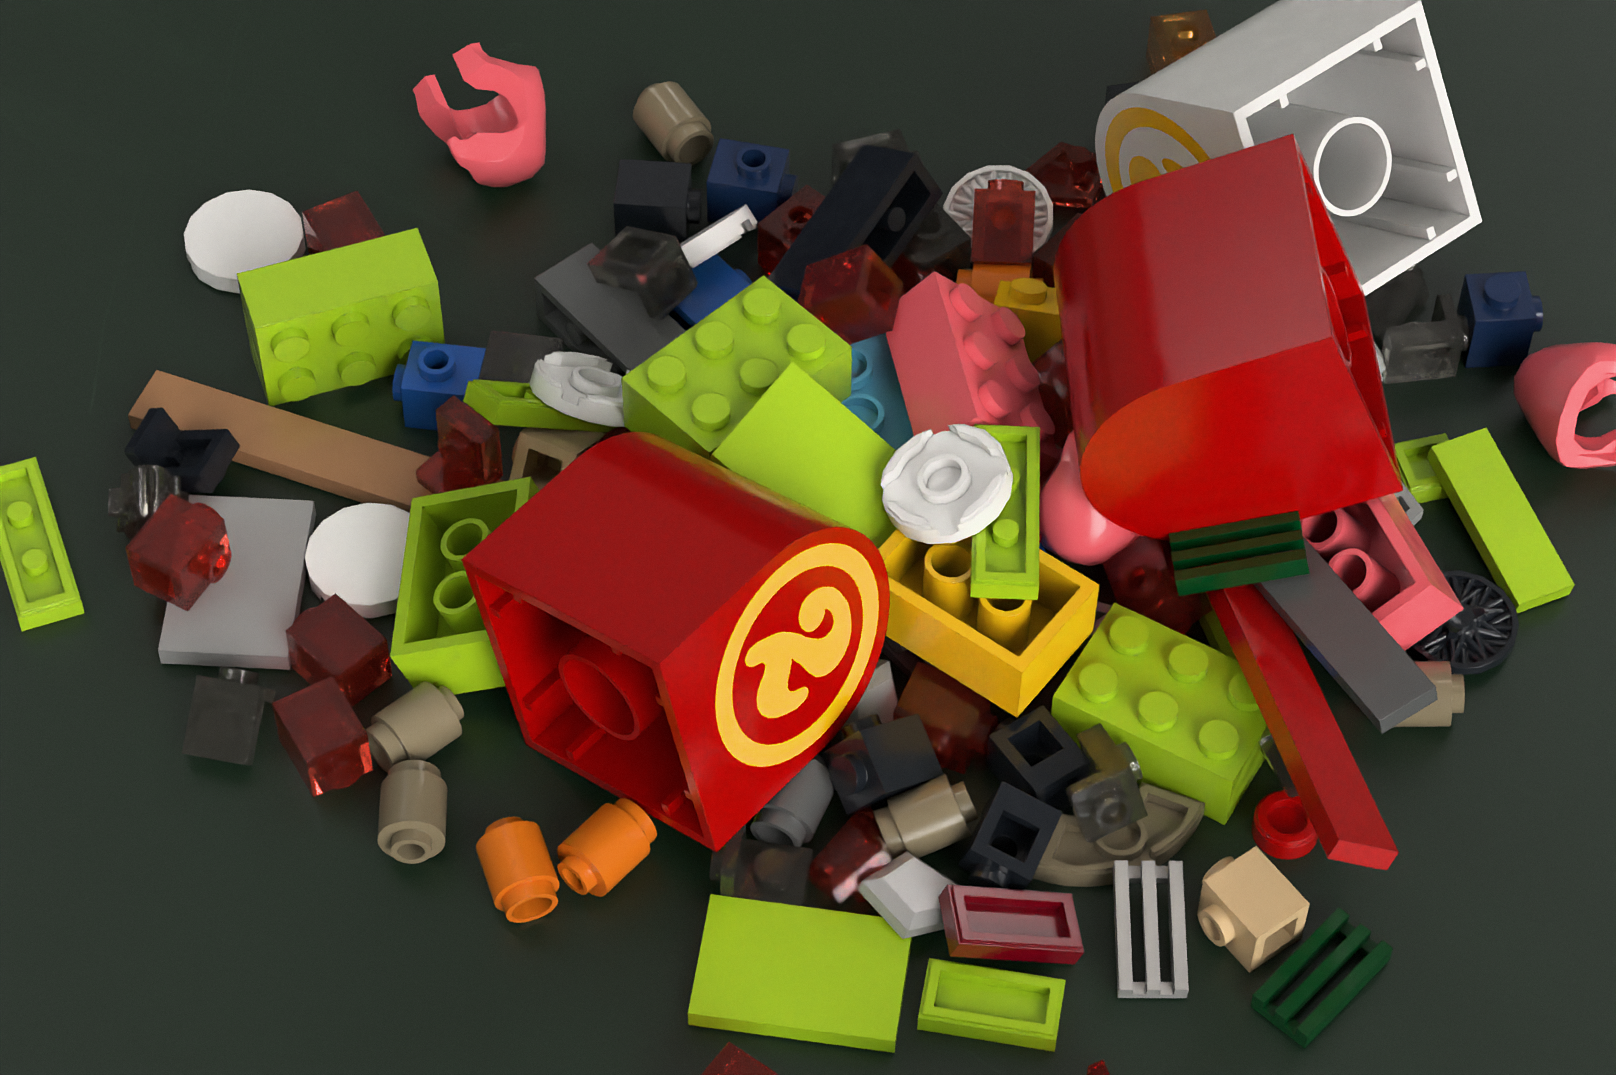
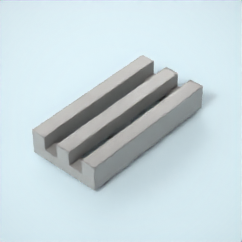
M1114 860L1112 871L1117 998H1187L1189 985L1183 861H1169L1168 866H1155V861H1141L1140 866H1128V860ZM1129 883H1141L1145 982H1133ZM1156 883H1167L1171 982H1161Z

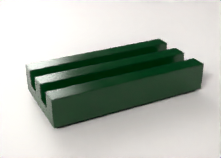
M1299 511L1169 533L1178 596L1310 574Z
M1340 907L1326 919L1252 996L1250 1007L1303 1048H1306L1390 960L1393 947L1384 940H1381L1378 944L1371 940V931L1361 923L1356 928L1348 922L1350 915ZM1337 938L1343 941L1279 1007L1274 1004ZM1356 952L1364 957L1301 1024L1293 1018Z

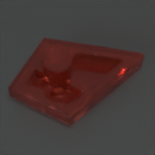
M1060 142L1025 170L1045 186L1053 205L1089 209L1095 204L1103 190L1096 153L1090 152L1082 146H1073Z
M872 808L854 813L812 861L806 875L815 888L838 903H842L851 894L859 903L867 901L857 890L858 886L864 879L881 870L892 860Z

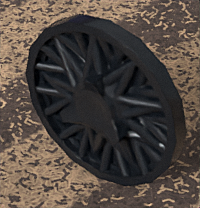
M1461 570L1441 571L1464 609L1408 650L1412 656L1420 661H1450L1451 674H1480L1500 665L1513 651L1518 633L1519 621L1515 605L1502 588L1483 576Z

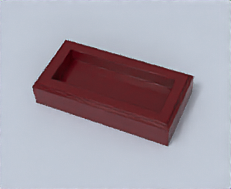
M947 884L938 897L949 955L951 957L1075 965L1084 953L1072 893Z

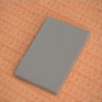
M188 495L158 647L161 664L290 670L307 572L305 553L309 537L313 534L316 519L314 501Z

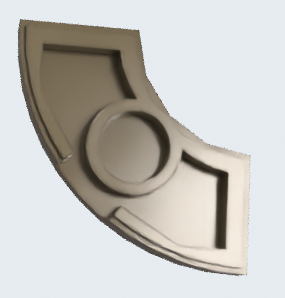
M1141 782L1127 802L1109 812L1085 817L1062 814L1033 879L1063 886H1105L1113 884L1112 869L1114 860H1128V866H1140L1141 861H1155V866H1160L1178 853L1189 841L1203 817L1205 803Z

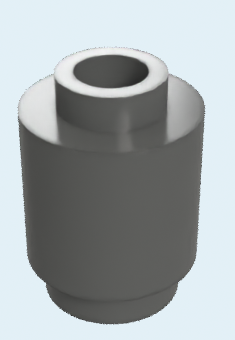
M817 754L752 817L754 820L750 830L754 837L762 844L782 853H796L803 843L812 840L836 790L831 782L829 770L823 757Z

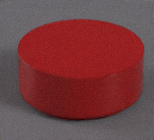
M1288 790L1272 792L1263 797L1257 804L1252 822V836L1257 846L1263 852L1278 859L1292 860L1307 855L1315 847L1318 836L1298 792Z

